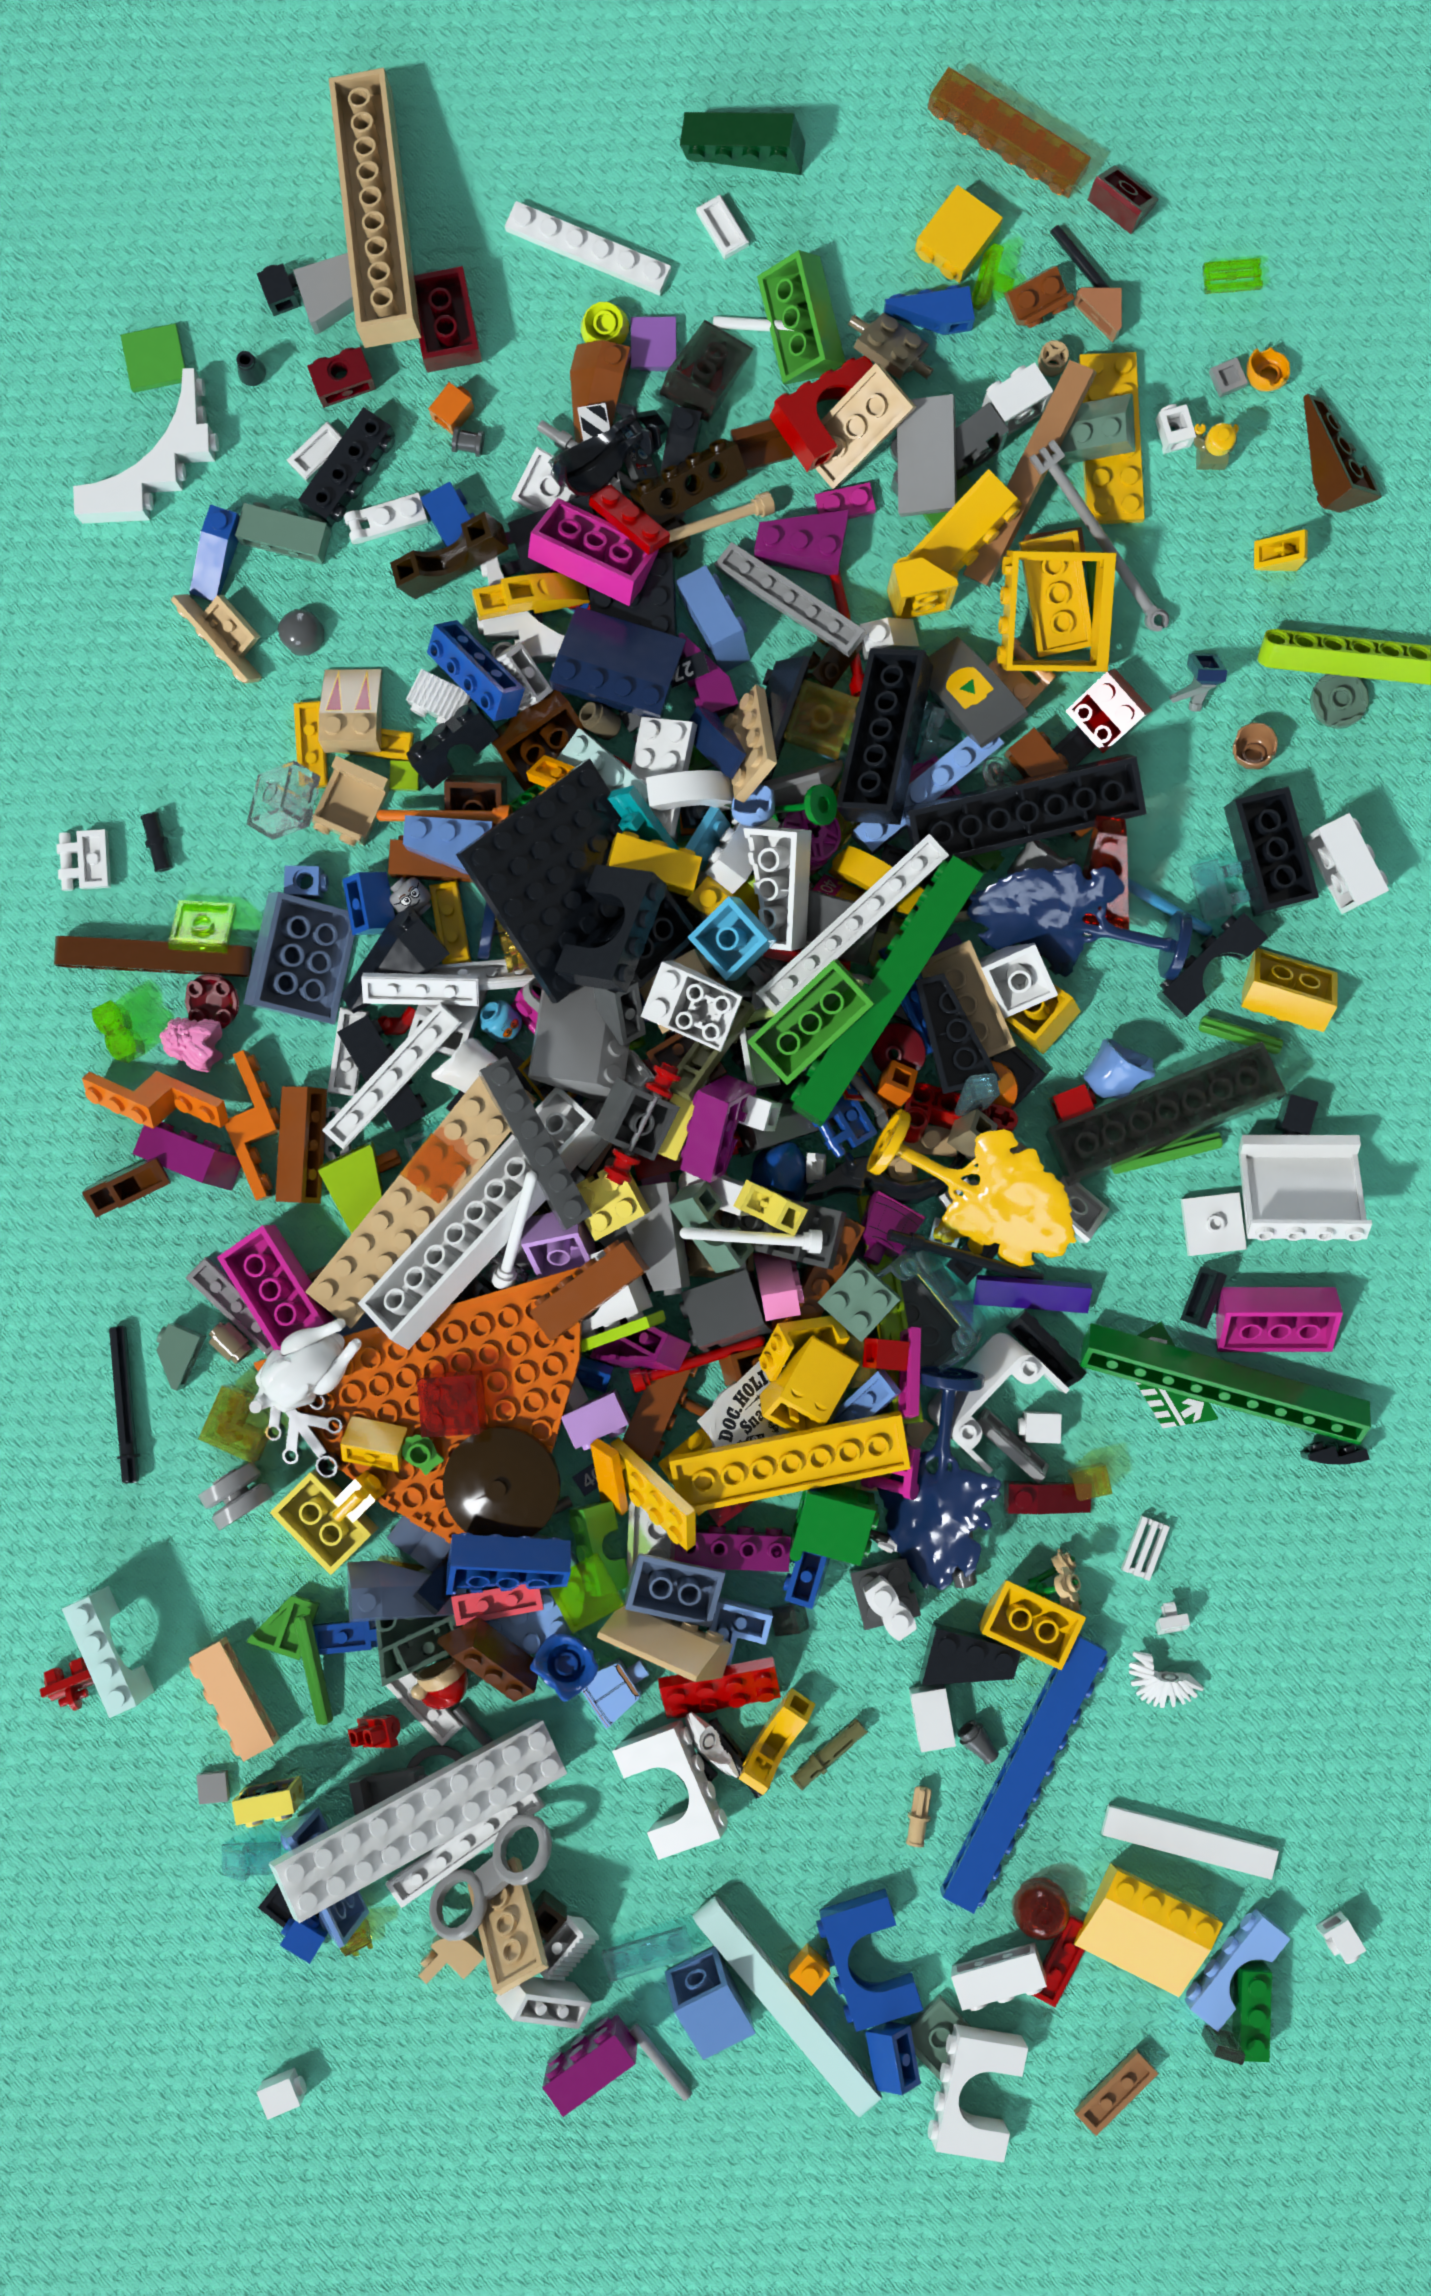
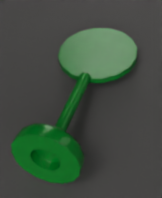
M817 784L811 786L806 792L804 803L775 806L772 818L779 822L778 813L805 810L807 818L813 824L818 826L828 825L834 820L837 813L836 796L828 785Z

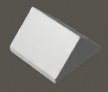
M1066 1172L1058 1181L1065 1186L1064 1190L1067 1193L1069 1205L1072 1208L1070 1215L1073 1220L1074 1237L1080 1243H1087L1091 1240L1110 1209Z

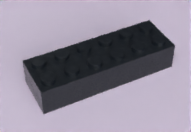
M870 648L837 798V809L845 821L901 824L933 671V665L925 650Z

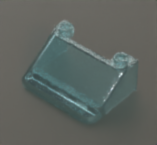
M905 1246L899 1255L893 1257L875 1273L881 1279L889 1272H892L896 1278L902 1281H908L918 1275L960 1326L952 1335V1344L955 1351L938 1366L941 1372L968 1356L975 1349L987 1327L986 1317L980 1308L974 1305L970 1296L934 1253L923 1250L916 1252L907 1249Z

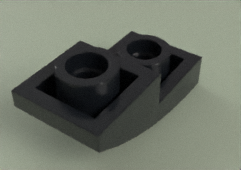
M1318 1441L1307 1445L1308 1450L1300 1452L1302 1458L1324 1464L1341 1465L1370 1460L1367 1449L1356 1446L1353 1443L1340 1446L1338 1448L1339 1452H1337L1335 1446L1325 1444L1324 1441Z

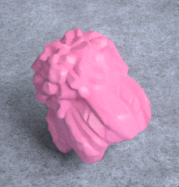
M177 1017L171 1019L167 1024V1028L160 1033L161 1043L166 1054L177 1060L185 1061L191 1069L206 1073L210 1072L212 1065L223 1057V1054L215 1049V1044L222 1038V1028L218 1021L203 1019L197 1022L196 1020L190 1021L188 1018L181 1019Z

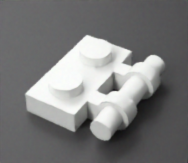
M105 829L76 831V843H71L70 833H59V844L56 846L57 854L60 855L61 869L58 870V879L61 880L62 891L74 890V879H79V888L83 890L111 888L108 831ZM78 853V868H72V854Z

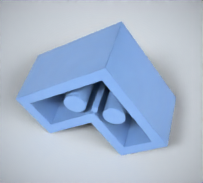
M719 1597L711 1628L708 1627L707 1631L720 1633L724 1636V1641L733 1644L726 1665H731L737 1638L766 1645L773 1613L770 1609Z

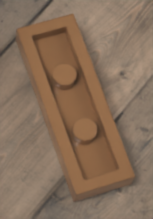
M1135 2049L1074 2109L1075 2115L1097 2136L1158 2075L1157 2070Z

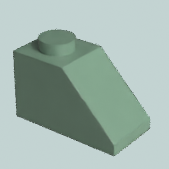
M169 1323L167 1327L163 1326L157 1337V1342L159 1343L157 1348L158 1356L171 1389L176 1391L184 1389L207 1337L178 1323Z

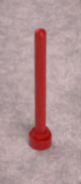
M839 569L838 575H830L837 611L851 620ZM859 653L850 664L853 677L850 679L849 688L851 696L854 698L860 697L864 678Z
M758 1335L683 1360L679 1371L657 1369L647 1371L646 1368L641 1370L640 1367L629 1370L635 1393L646 1390V1386L651 1385L652 1381L727 1358L732 1354L762 1347L765 1344V1338L762 1335Z

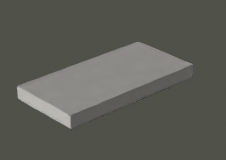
M949 394L911 399L916 408L897 427L898 514L900 517L949 512L957 503L955 396Z

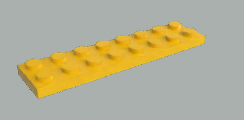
M900 1411L668 1457L675 1491L696 1512L911 1469Z

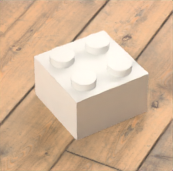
M1035 362L1028 367H1025V365L1020 366L1011 373L1009 379L1001 382V380L996 381L986 390L987 393L982 407L990 402L1008 427L1009 432L1007 436L1041 416L1052 396L1053 390Z

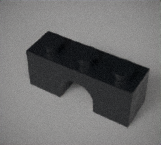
M471 701L468 705L458 708L454 716L445 723L438 724L424 740L414 743L406 755L411 766L434 789L455 772L447 757L449 750L453 746L466 744L478 754L496 740L499 734L489 718L474 701Z

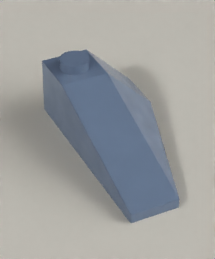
M377 1560L347 1562L349 1622L454 1615L451 1597L435 1616L413 1597L415 1592L430 1576L429 1574ZM466 1588L457 1589L456 1594L466 1593Z

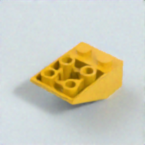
M812 1335L781 1370L776 1381H771L760 1394L762 1416L790 1432L824 1426L857 1370L859 1362Z

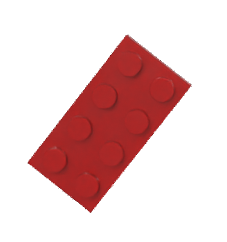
M773 1657L726 1665L723 1677L719 1679L694 1682L678 1674L658 1678L659 1690L667 1719L684 1718L690 1712L694 1714L701 1712L712 1713L717 1709L739 1708L749 1703H765L781 1698Z

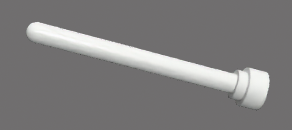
M529 1171L525 1176L503 1262L495 1268L492 1284L501 1290L514 1286L517 1278V1273L513 1266L538 1178L534 1171Z
M683 1227L680 1230V1236L683 1239L801 1246L802 1250H807L808 1253L818 1254L821 1253L823 1241L822 1230L813 1229L803 1232L802 1235L796 1234L795 1236L784 1233Z

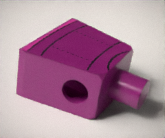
M879 1190L870 1195L861 1224L866 1228L859 1241L868 1245L863 1259L872 1265L878 1266L883 1255L890 1258L899 1255L906 1245L887 1240L888 1230L893 1229L907 1234L915 1233L925 1220V1216Z

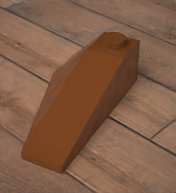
M605 340L578 344L576 346L570 369L574 435L577 443L583 442L578 407L606 403L610 428L616 423L618 415L616 404L621 403L631 365V350L629 346Z

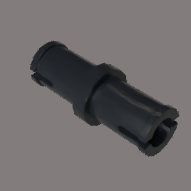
M152 812L140 816L147 838L145 845L146 848L150 849L155 868L154 871L164 872L171 870L173 865L171 864L166 845L169 841L167 837H164L159 813Z

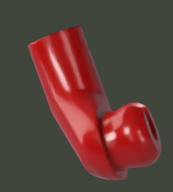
M408 1006L400 1017L388 1018L387 1016H382L378 1019V1023L387 1036L403 1035L411 1027L416 1011Z

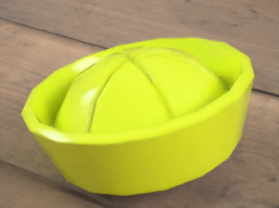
M609 302L593 304L586 311L581 321V334L586 343L605 340L622 344L629 333V321L625 312L620 307Z

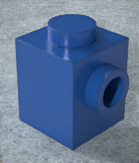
M315 1915L301 1923L290 1917L281 1931V1934L285 1937L280 1946L310 1964L325 1940L328 1931L322 1927L319 1918Z

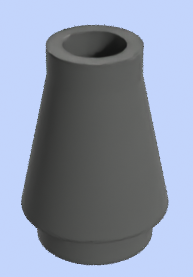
M971 1720L960 1728L958 1737L964 1747L982 1759L985 1764H990L996 1760L999 1752L992 1744L983 1724Z

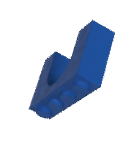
M886 1889L819 1909L821 1920L816 1921L821 1939L827 1938L830 1948L825 1949L830 1967L836 1966L838 1976L834 1977L838 1994L845 1995L847 2004L843 2005V2010L847 2022L854 2023L856 2032L923 2011L912 1972L876 1983L859 1978L848 1964L850 1951L860 1938L896 1926Z

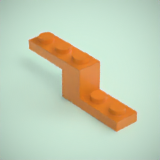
M242 1050L233 1054V1057L254 1108L228 1118L229 1121L225 1124V1128L255 1200L263 1201L272 1197L270 1190L273 1189V1185L268 1174L262 1173L259 1163L262 1162L261 1156L257 1148H252L251 1144L279 1132L280 1112L277 1107L272 1108L269 1097L272 1094L266 1081L261 1082L257 1072L261 1068L256 1056Z
M159 1071L154 1072L134 1091L92 1072H88L82 1078L85 1095L92 1103L100 1104L116 1114H122L133 1119L138 1124H144L153 1129L176 1108L183 1113L191 1114L200 1118L205 1123H211L220 1128L229 1121L224 1100Z

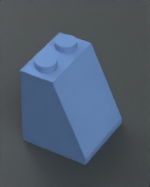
M715 1946L665 1971L674 2013L703 2060L756 2034L750 2012L721 1953Z

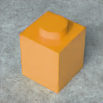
M806 1944L788 1965L789 1977L810 1996L816 1992L831 1974L829 1962L809 1944Z

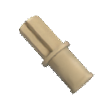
M916 1786L914 1788L911 1812L907 1815L910 1821L906 1844L913 1847H924L927 1822L931 1819L928 1813L932 1791L928 1787Z

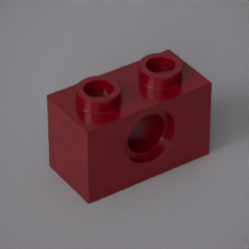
M353 347L346 348L339 355L330 358L321 357L316 359L313 364L307 365L323 408L376 390L361 347L356 349ZM340 371H346V372H347V374H346V376H345L344 378H341V379L335 378V376H336V374H337L338 372H340Z

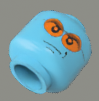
M498 1000L490 1002L483 1007L479 1023L481 1029L494 1041L504 1043L514 1039L519 1034L522 1026V1017L507 1002Z

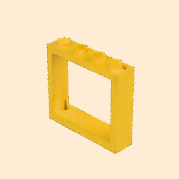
M1007 550V557H1003L1002 574L1005 575V587H1001L1000 603L1004 604L1003 616H1000L998 622L999 634H1002V644L997 648V663H1000V668L1006 671L1108 672L1116 553ZM1019 560L1097 561L1090 660H1013Z

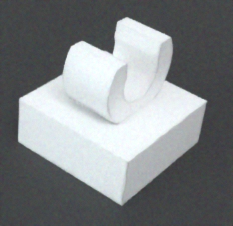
M1175 1602L1163 1603V1606H1161L1163 1618H1159L1155 1623L1157 1634L1161 1635L1187 1630L1190 1626L1188 1614L1177 1615Z

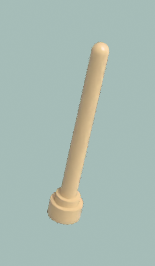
M766 491L755 495V498L749 504L669 530V543L753 514L756 516L760 515L761 517L774 514L775 505L773 498Z

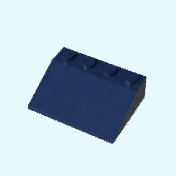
M576 606L549 680L551 688L641 717L662 719L686 639Z

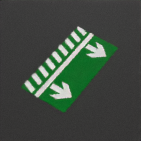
M1162 1322L1137 1335L1175 1346ZM1136 1382L1163 1429L1218 1420L1216 1413L1208 1402Z

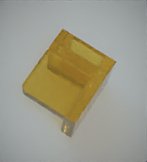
M1100 1462L1068 1470L1069 1476L1073 1479L1076 1496L1079 1501L1112 1494L1105 1464Z

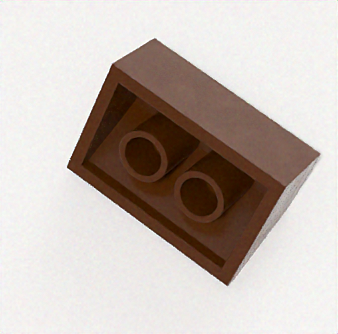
M553 690L539 703L524 709L517 716L497 728L499 737L491 745L525 792L536 784L528 780L526 772L543 755L557 759L578 728L584 731L586 729L583 727L569 701L560 691Z
M477 1618L438 1638L437 1643L454 1659L515 1702L535 1692L538 1675L530 1669L534 1658L481 1618Z

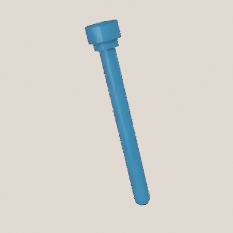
M1099 855L1088 874L1092 876L1090 873L1092 869L1102 867L1114 870L1113 865L1110 864L1109 859ZM1114 870L1123 882L1125 890L1171 917L1177 911L1185 912ZM1191 915L1192 929L1205 937L1210 936L1213 932L1211 926Z

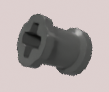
M455 426L452 437V452L457 453L458 450L475 453L476 457H481L485 439L484 431L480 430L476 433L465 431L460 426Z

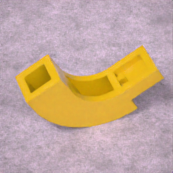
M848 845L846 849H843L842 852L836 855L828 873L838 880L850 882L865 890H869L892 866L867 852ZM917 885L892 909L909 914L924 890Z
M791 1688L775 1708L754 1741L742 1764L743 1770L738 1779L764 1795L770 1787L783 1756L797 1735L808 1723L816 1704Z

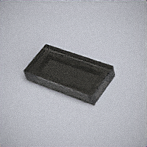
M1204 2025L1201 2035L1214 2057L1243 2065L1246 2055L1232 2032L1222 2029L1217 2032L1210 2025Z

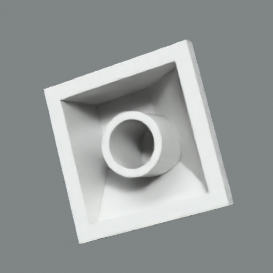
M1035 943L1008 946L980 958L982 971L1004 1018L1058 996Z

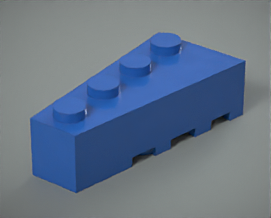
M471 1533L452 1534L447 1562L446 1595H454L457 1593V1589L470 1588L471 1593H483V1587L498 1586L501 1591H512L522 1584H526L528 1589L567 1587L571 1573V1540H562L556 1537L549 1539H535L530 1536H520L518 1538L503 1537L499 1534L489 1536L473 1535Z

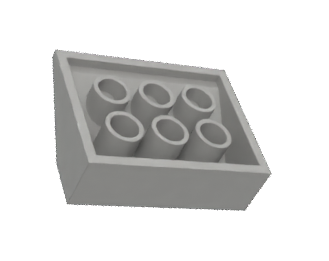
M580 985L560 1002L552 1004L542 988L528 1078L604 1104L616 1078L619 1077L625 1080L630 1043L624 1046L619 1044L597 1010L593 987Z

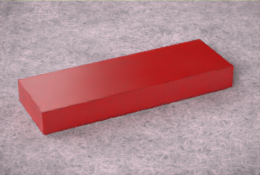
M1069 1913L1042 1963L1046 1974L1047 1987L1043 1988L1041 1992L1032 1995L1053 2007H1056L1085 1951L1073 1944L1084 1922Z

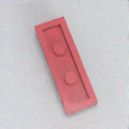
M526 1584L519 1585L512 1591H501L499 1587L483 1589V1593L466 1592L451 1596L456 1626L465 1625L477 1618L486 1621L544 1610L541 1588L528 1589Z

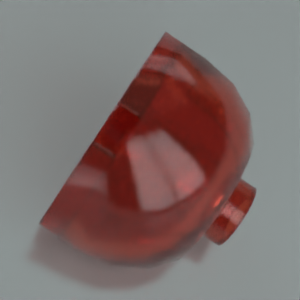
M1032 1878L1023 1882L1016 1895L1013 1896L1012 1914L1017 1926L1025 1935L1035 1940L1048 1941L1058 1937L1067 1928L1070 1920V1903L1065 1891L1056 1883H1053L1052 1880Z

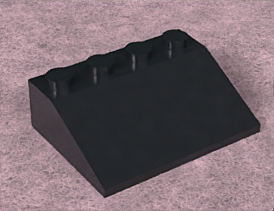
M808 656L776 661L773 670L767 669L762 685L767 686L765 692L777 762L807 682L810 657ZM776 765L762 782L772 779Z

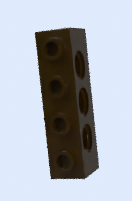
M726 439L715 440L709 444L710 448L688 455L685 461L677 466L671 465L661 471V475L654 479L642 480L636 485L637 488L629 492L633 503L659 525L748 476L738 445ZM714 462L715 468L713 472L709 474V467ZM691 475V482L685 487V480ZM667 488V495L661 501V493Z

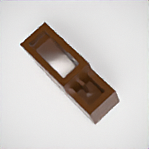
M156 1157L87 1186L82 1194L97 1218L117 1207L121 1208L170 1184L171 1180Z

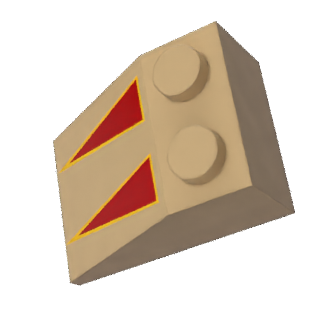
M382 669L325 670L319 709L318 741L324 753L381 752Z

